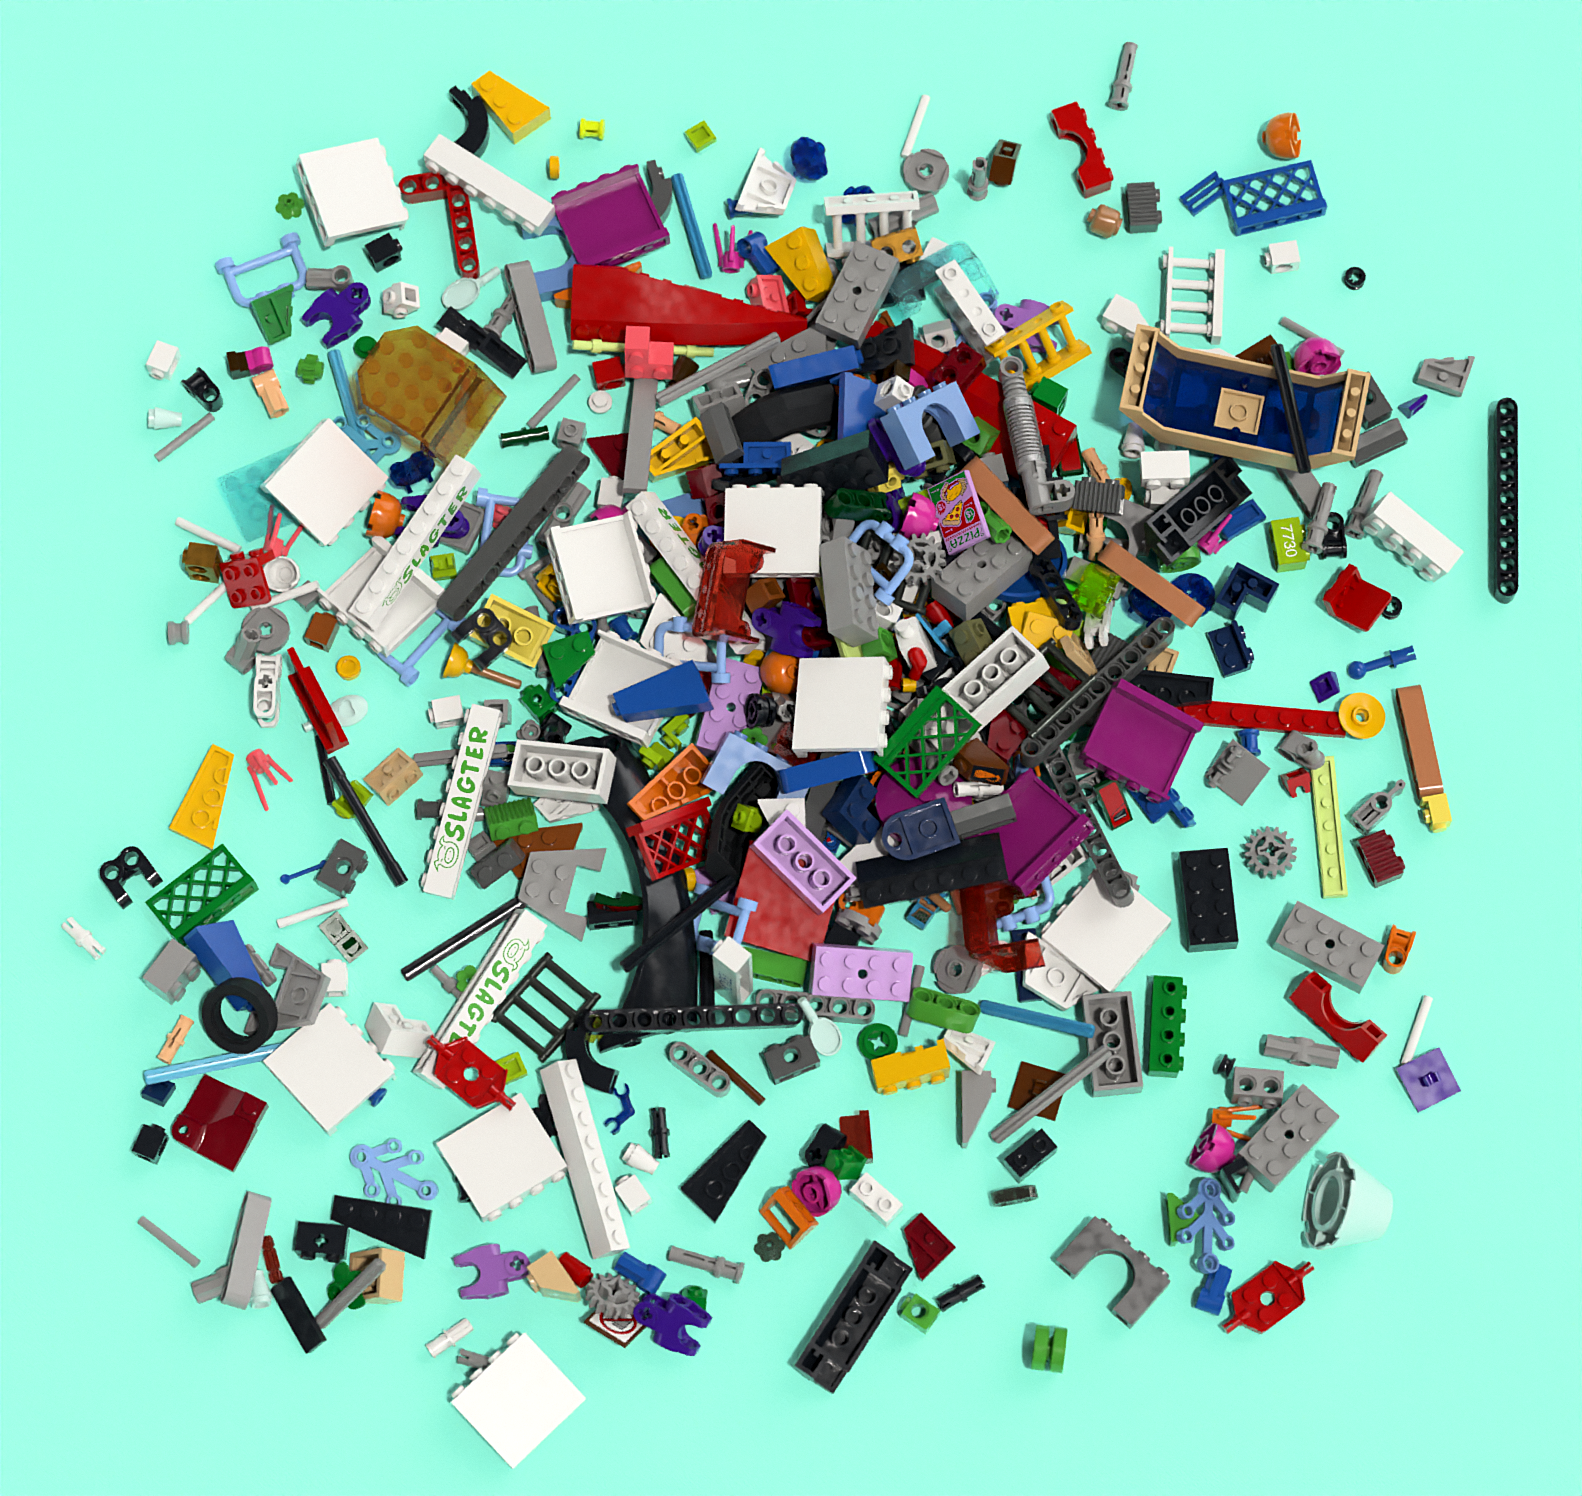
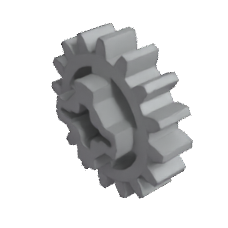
M922 533L921 538H917L915 534H912V540H910L907 547L912 551L914 561L911 570L904 578L905 582L909 583L912 579L915 586H918L919 581H923L924 585H927V579L929 578L935 582V574H943L940 566H946L945 559H942L946 556L945 550H941L942 544L940 542L935 543L934 536L927 540L925 533ZM894 553V559L897 560L894 562L895 569H900L904 563V556L901 553ZM915 554L917 555V557H920V559H924L925 565L919 560H916ZM934 556H936L935 563L931 567V561L934 560Z
M1266 826L1263 833L1258 828L1256 830V837L1250 835L1248 839L1250 843H1246L1244 848L1248 850L1244 854V858L1250 859L1247 864L1248 868L1254 866L1255 875L1263 872L1262 877L1264 879L1267 874H1271L1272 879L1276 878L1277 873L1282 877L1285 876V868L1291 871L1293 867L1291 862H1295L1297 856L1293 855V853H1296L1297 847L1291 846L1294 838L1287 839V831H1284L1282 834L1278 833L1279 827L1277 826L1274 831H1270L1269 826ZM1261 840H1264L1263 845L1255 849V846ZM1267 849H1271V852L1275 853L1274 856H1270ZM1286 856L1285 861L1278 865V860Z
M608 1273L607 1277H604L602 1274H599L598 1279L593 1277L591 1282L588 1283L585 1300L590 1301L589 1308H596V1314L603 1312L604 1318L612 1315L614 1320H617L620 1315L626 1319L628 1314L633 1315L634 1308L640 1301V1292L636 1291V1285H629V1279L623 1281L621 1275L613 1277L611 1273Z

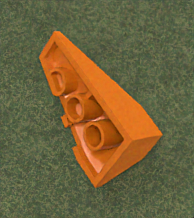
M691 743L640 790L627 805L642 821H646L707 795L713 789L700 783V780L710 762Z

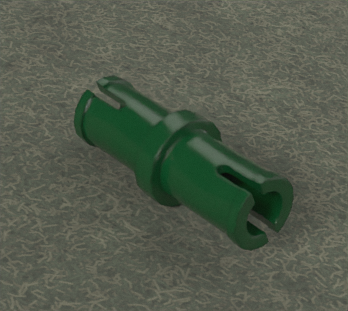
M547 425L530 429L522 427L519 431L500 433L503 448L520 444L528 446L531 442L550 440Z

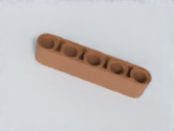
M975 456L961 470H969L976 492L1035 554L1039 555L1055 539L1048 529L1034 515L1030 514L1028 508L980 458Z
M1112 540L1109 541L1097 558L1191 628L1206 610L1198 602Z
M1419 684L1396 688V701L1418 800L1426 796L1443 794V782L1422 687Z

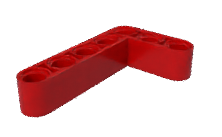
M428 172L403 177L399 182L401 198L407 204L448 199L461 278L466 277L476 280L480 276V264L469 195L459 185L454 186L447 182L444 178L445 176L438 172L436 174ZM431 184L438 185V187L435 189L428 188V186ZM409 187L415 188L413 192L405 191ZM459 201L465 203L463 206L460 207L454 205L456 202ZM460 223H467V224H468V225H467L466 227H464V228L458 227V225H459ZM463 244L471 245L468 249L461 248ZM468 265L475 266V268L470 271L464 269Z

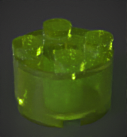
M1090 562L1079 580L1078 588L1075 589L1072 595L1080 610L1101 619L1107 608L1104 605L1107 602L1111 603L1116 593L1114 589L1119 584L1121 576Z

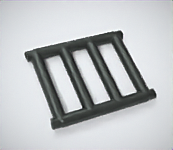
M872 529L866 530L859 546L868 551L871 539L885 542L878 565L883 562L887 567L894 548ZM934 556V560L931 561V567L935 563L936 556ZM931 578L927 579V585H924L922 582L915 604L902 600L907 585L905 579H903L893 593L895 599L892 603L903 608V611L913 614L919 613L925 616V604L931 589Z
M1050 638L1037 650L1043 656L1049 652L1082 683L1071 692L1048 670L1040 676L1064 698L1055 708L1051 707L1029 686L1023 694L1046 714L1037 724H1034L1013 703H1010L1005 708L1013 718L1029 731L1028 735L1032 740L1049 727L1097 681L1095 676L1092 674L1089 676L1055 646L1057 643L1053 638Z
M546 952L496 1008L491 1020L494 1023H500L534 1051L541 1063H544L566 1039L567 1029L574 1030L576 1028V1020L579 1013H583L584 1008L591 1010L601 998L599 993L589 991L556 964L549 952ZM545 968L586 1000L577 1011L537 979ZM529 986L570 1018L562 1029H559L520 997ZM513 1004L554 1036L545 1048L504 1015Z

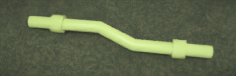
M591 339V341L573 340L572 349L590 350L591 353H601V351L625 353V343L602 342L601 339ZM674 345V355H684L688 358H695V356L713 357L714 348L696 347V345Z

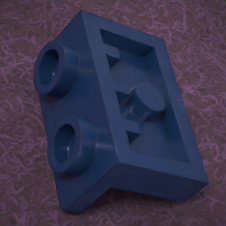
M1234 620L1231 621L1229 626L1207 633L1223 678L1251 670L1252 661L1255 659L1251 647L1247 648L1245 644L1246 634L1242 625L1238 626L1237 621Z

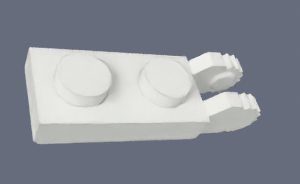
M1111 597L1088 601L1084 624V642L1087 649H1093L1094 636H1099V642L1102 647L1108 645V633L1110 632L1113 611Z

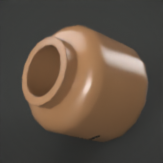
M1101 204L1097 209H1091L1087 221L1090 222L1089 229L1091 232L1104 238H1110L1112 235L1116 236L1123 219L1120 218L1118 210Z

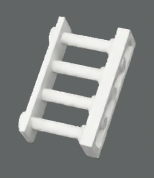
M917 191L824 197L826 216L831 215L833 223V243H826L827 258L842 259L849 256L856 242L842 241V216L844 214L856 215V240L868 246H871L870 240H866L865 214L879 213L880 236L889 234L888 213L890 211H902L903 229L912 227V211L919 209ZM906 240L902 244V249L905 252H911L915 247V243L912 240ZM886 246L880 251L891 254L892 248Z
M1169 246L1168 254H1163L1162 268L1167 269L1165 320L1160 321V332L1168 338L1170 337V332L1207 334V336H1211V345H1220L1223 321L1225 249H1216L1214 257H1210V259L1173 257L1174 247ZM1173 267L1206 268L1209 271H1213V279H1209V281L1172 279ZM1172 288L1208 290V293H1212V300H1208V303L1171 301ZM1171 310L1207 312V314L1212 315V320L1207 324L1171 322Z
M954 259L935 270V274L942 284L934 288L933 293L971 348L984 356L986 365L999 358L998 356L994 358L987 353L984 346L987 347L1004 337L1006 332Z

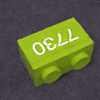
M1299 517L1272 520L1269 525V533L1277 573L1305 569L1307 561L1310 560V552L1302 548L1303 538H1306L1304 524L1300 525Z

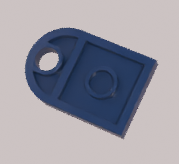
M945 797L894 814L886 821L881 834L882 844L886 852L900 861L915 860L961 843ZM895 833L901 837L902 842L899 846L892 847L889 845L887 839L890 834Z

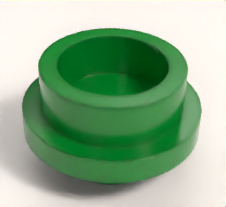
M362 336L355 342V353L362 359H370L376 355L378 344L374 338Z

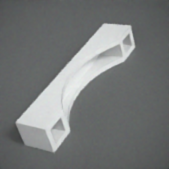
M1116 293L1102 316L1101 325L1108 332L1118 333L1127 342L1133 344L1137 324L1149 325L1141 315L1136 303ZM1215 348V349H1195V350H1200V351H1205V352H1209V353H1214V354H1219V355H1223V356H1228V357L1237 358V357H1235L1234 355H1232V354H1230V353H1228V352H1226V351H1224V350H1222V349H1220V348ZM1155 349V356L1159 355L1165 358L1167 363L1176 367L1174 363H1172L1169 359H1167L1164 355H1162L1158 350ZM1183 367L1189 375L1206 380L1213 388H1220L1222 375Z

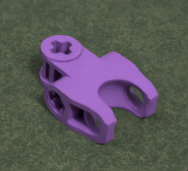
M1022 299L1019 307L1005 303L999 305L993 315L1004 331L1008 333L1047 310L1050 306L1039 301ZM1056 321L1051 325H1059V323ZM1038 333L1026 339L1032 353L1047 354ZM1051 339L1056 350L1058 343ZM1018 344L1014 346V348L1020 350Z
M500 1244L476 1247L453 1258L456 1267L474 1266L480 1270L479 1281L473 1286L460 1290L463 1300H488L509 1294L508 1282L526 1278L528 1275L527 1266L531 1264L527 1255L523 1252L514 1251L502 1254ZM515 1261L521 1262V1270L516 1271L515 1267H513L516 1265Z

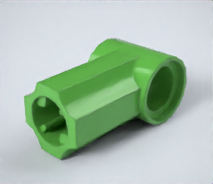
M980 502L991 535L990 538L996 543L1004 544L1010 539L1011 527L995 514L986 502Z

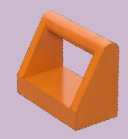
M789 1186L779 1188L759 1210L760 1214L790 1250L819 1225L818 1221ZM776 1203L782 1206L800 1228L794 1237L790 1235L770 1210Z

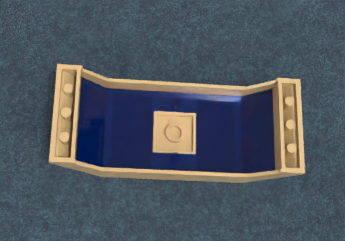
M1137 324L1119 410L1162 443L1298 471L1274 366L1181 347L1160 332V328ZM1348 368L1347 371L1318 376L1289 370L1311 469L1354 460L1371 373Z

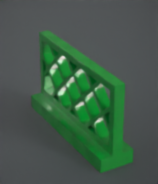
M936 685L887 741V747L883 749V756L876 754L873 760L888 771L916 798H919L982 724L959 705L943 688ZM948 701L953 705L954 716L941 717V707ZM958 711L964 716H958ZM968 719L974 725L968 732L959 733L958 720ZM954 720V733L942 734L941 721ZM937 721L938 735L925 736V726L927 723ZM954 737L955 747L951 751H943L942 738ZM938 738V752L926 753L925 739ZM913 740H921V753L909 754V744ZM926 756H938L939 765L935 769L926 770ZM922 757V770L910 771L909 758ZM905 758L904 772H896L890 767L896 759ZM922 774L923 783L915 790L910 785V775ZM900 775H906V781Z
M222 843L145 903L173 936L175 941L185 947L187 944L184 941V937L196 926L216 923L257 892L259 888L251 875L245 871ZM221 853H224L227 857L226 866L214 865L215 858ZM199 870H208L207 880H194L195 873ZM213 870L225 871L223 882L211 881ZM229 871L240 872L243 876L237 882H228ZM181 884L189 885L187 895H175L176 888ZM193 885L205 886L204 896H192ZM210 886L222 887L221 894L217 897H208ZM161 899L169 900L168 910H157L154 905ZM174 900L186 901L184 911H172ZM191 901L203 902L202 908L198 912H189ZM171 916H183L182 924L173 929L170 926Z

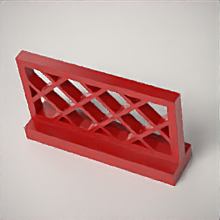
M294 647L287 649L295 673L289 675L288 678L327 754L329 755L350 745L310 666L304 668Z
M709 796L626 828L629 837L635 836L652 881L706 860L707 849L705 844L706 840H709L712 819L707 807L712 806ZM699 815H701L704 822L703 829L696 825ZM681 823L689 827L686 836L679 832ZM664 830L672 834L670 842L662 838ZM694 831L701 835L699 844L692 840ZM645 836L654 840L652 849L647 846ZM677 838L684 841L683 850L675 847ZM660 844L667 848L665 857L658 853ZM690 846L697 850L695 858L688 855ZM673 852L680 856L678 865L671 861ZM656 859L663 863L661 873L657 872L655 866Z

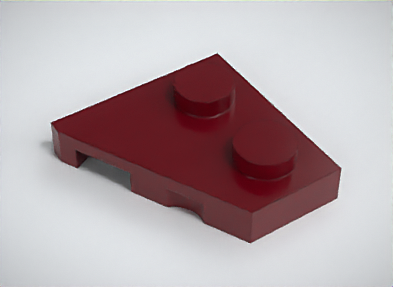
M629 433L587 438V445L596 454L601 465L606 468L609 476H616L624 480Z
M1004 709L990 722L987 747L1007 764L1019 749L1021 743L1029 736V731Z
M922 1212L903 1229L919 1279L923 1282L956 1249V1246Z

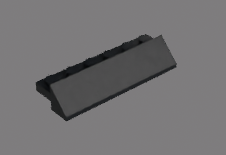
M1221 457L1144 523L1146 552L1152 548L1162 562L1169 566L1252 494L1251 490L1238 476L1242 469L1232 457Z
M999 832L963 839L956 846L911 861H900L890 855L857 861L858 883L864 909L897 904L1008 880Z
M876 1240L868 1248L794 1364V1367L805 1378L813 1381L830 1394H834L845 1375L850 1372L913 1270L908 1264L894 1256L895 1253Z

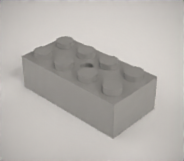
M856 240L815 321L817 331L860 349L900 269L899 259Z
M1010 534V539L1004 544L996 543L989 537L964 551L942 570V575H935L936 581L931 580L932 598L962 620H970L1030 570L1032 550L1012 534Z
M845 536L820 544L828 632L852 647L877 640L879 623L875 611L877 603L873 593L874 578L871 574L870 564L872 563L870 553Z
M1297 900L1275 941L1273 950L1360 994L1385 945ZM1325 944H1330L1333 948H1327Z
M1124 991L1082 996L1083 1022L1095 1026L1093 1038L1085 1037L1087 1056L1102 1045L1107 1046V1044L1113 1043L1116 1048L1108 1047L1112 1056L1090 1073L1092 1097L1142 1093L1143 1079L1132 992Z
M1303 1083L1238 1152L1235 1161L1244 1157L1248 1163L1246 1171L1272 1193L1337 1123L1340 1115ZM1285 1135L1290 1136L1291 1139H1287Z

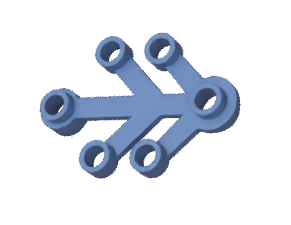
M1204 1178L1198 1184V1194L1189 1203L1180 1205L1177 1209L1178 1216L1183 1220L1192 1218L1195 1213L1194 1210L1202 1203L1203 1213L1187 1228L1177 1232V1240L1181 1244L1190 1243L1193 1241L1194 1235L1202 1229V1255L1198 1258L1196 1265L1199 1271L1209 1274L1216 1272L1219 1268V1259L1212 1253L1213 1232L1218 1237V1247L1220 1250L1228 1251L1233 1249L1235 1246L1234 1238L1228 1235L1222 1226L1233 1225L1236 1218L1234 1213L1228 1210L1219 1197L1221 1194L1219 1182L1212 1178ZM1213 1206L1219 1212L1218 1219L1213 1214Z

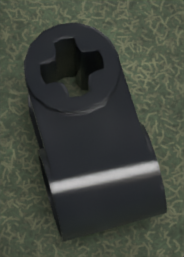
M197 367L193 375L186 380L180 381L184 389L208 412H217L222 408L223 398L221 392L202 368ZM209 396H216L214 400H206Z
M1330 512L1327 522H1335L1338 528L1334 530L1328 528V533L1324 535L1322 542L1323 551L1321 557L1322 559L1341 556L1342 559L1347 558V542L1343 517L1337 512Z
M827 1123L823 1124L805 1151V1159L808 1166L822 1167L829 1150H841V1148H844L847 1142V1135Z

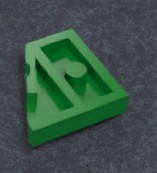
M293 284L250 301L268 345L291 336Z
M588 630L542 645L556 690L560 689L572 675H575L595 655Z

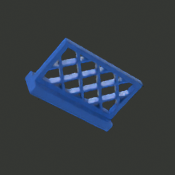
M1312 160L1223 180L1221 183L1233 220V229L1236 237L1325 216L1328 207L1326 199H1323ZM1308 168L1310 176L1307 181L1295 176L1299 169ZM1283 174L1289 178L1284 187L1272 181L1275 175ZM1260 179L1267 183L1262 192L1250 186L1253 180ZM1291 180L1303 185L1299 194L1287 189ZM1237 184L1243 187L1244 190L1240 197L1230 193L1229 186ZM1269 185L1281 191L1276 200L1264 194ZM1307 187L1315 192L1317 199L1307 200L1301 195ZM1247 190L1259 196L1254 205L1242 199ZM1284 193L1295 198L1292 205L1286 206L1279 202ZM1261 198L1273 204L1270 210L1263 211L1256 207ZM1239 203L1251 209L1248 215L1237 216L1235 209Z

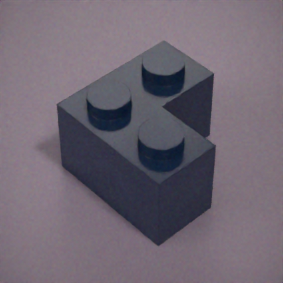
M1237 562L1215 600L1213 611L1234 621L1244 602L1266 613L1277 594L1279 583Z
M864 775L843 779L822 812V815L851 845L869 844L881 827L878 820L867 810L878 790Z

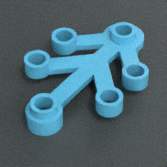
M366 414L358 416L357 426L361 430H367L376 439L367 440L347 424V420L343 416H338L333 420L335 424L339 421L345 423L344 426L339 428L364 453L368 450L377 449L370 457L376 465L386 454H395L401 448V438L398 434L391 431L383 432L371 423L370 417ZM366 419L368 423L361 425L360 421ZM391 439L394 442L392 445H387L385 441Z

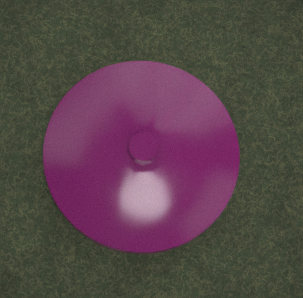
M921 757L909 758L910 771L922 770ZM905 760L891 766V768L896 772H904ZM886 771L878 783V792L875 795L877 818L881 826L884 827L886 821L894 814L945 797L950 812L972 805V796L955 797L953 794V784L955 782L967 781L958 773V777L952 784L944 786L941 785L938 777H936L922 795L916 798ZM922 774L910 775V785L917 790L923 783ZM900 775L906 781V775ZM890 834L893 839L900 843L902 842L898 834Z

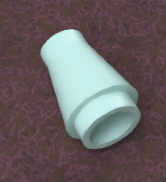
M159 407L148 410L149 428L157 430L182 426V412H174Z
M256 1270L249 1303L253 1309H263L271 1305L273 1296L264 1277V1272Z

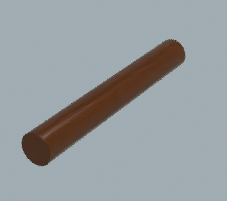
M711 1050L707 1054L706 1058L723 1070L730 1080L756 1104L761 1106L766 1101V1098L717 1053Z

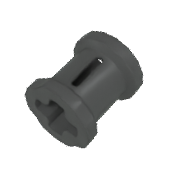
M418 798L417 819L437 818L438 821H441L442 817L439 816L443 799L423 801L422 798Z

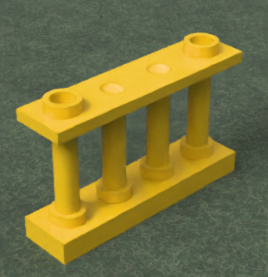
M1063 300L1051 304L1047 310L1006 333L1004 337L987 347L984 346L987 353L994 358L998 356L1000 361H1002V359L1008 356L1006 351L1018 344L1028 366L1027 370L1023 372L1027 392L1032 389L1035 382L1040 383L1043 376L1050 379L1092 354L1088 344L1080 339H1075L1066 315L1073 312L1074 309ZM1058 321L1067 342L1066 347L1056 352L1046 327ZM1036 333L1039 334L1048 355L1046 359L1039 363H1036L1026 340ZM1007 370V371H1006L1007 373H1010V374L1016 373V372L1013 371V370Z

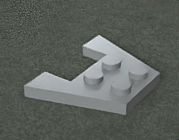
M607 848L530 852L517 900L582 942L588 918L565 912L577 866L601 872Z
M277 943L269 964L275 969L286 970V974L275 1001L278 1011V1024L275 1031L313 1025L316 1022L331 978ZM256 1011L251 1012L244 1033L248 1036L255 1035L258 1030L259 1018Z

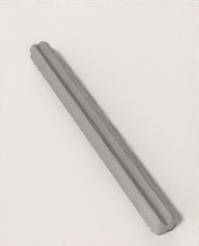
M773 332L656 393V401L660 406H664L780 345V337L776 332Z
M1105 1045L1099 1047L990 1133L992 1139L998 1144L1004 1141L1112 1056L1108 1047Z

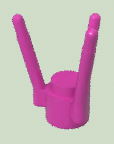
M714 223L713 230L719 258L718 267H722V271L725 273H739L740 268H744L745 258L739 256L737 251H734L735 226L731 225L729 251H726L725 255H723L718 226ZM749 230L748 235L752 234L753 231Z
M1228 514L1214 532H1207L1197 541V547L1209 556L1212 553L1217 554L1228 543L1225 539L1218 543L1220 540L1218 534L1232 518V514Z

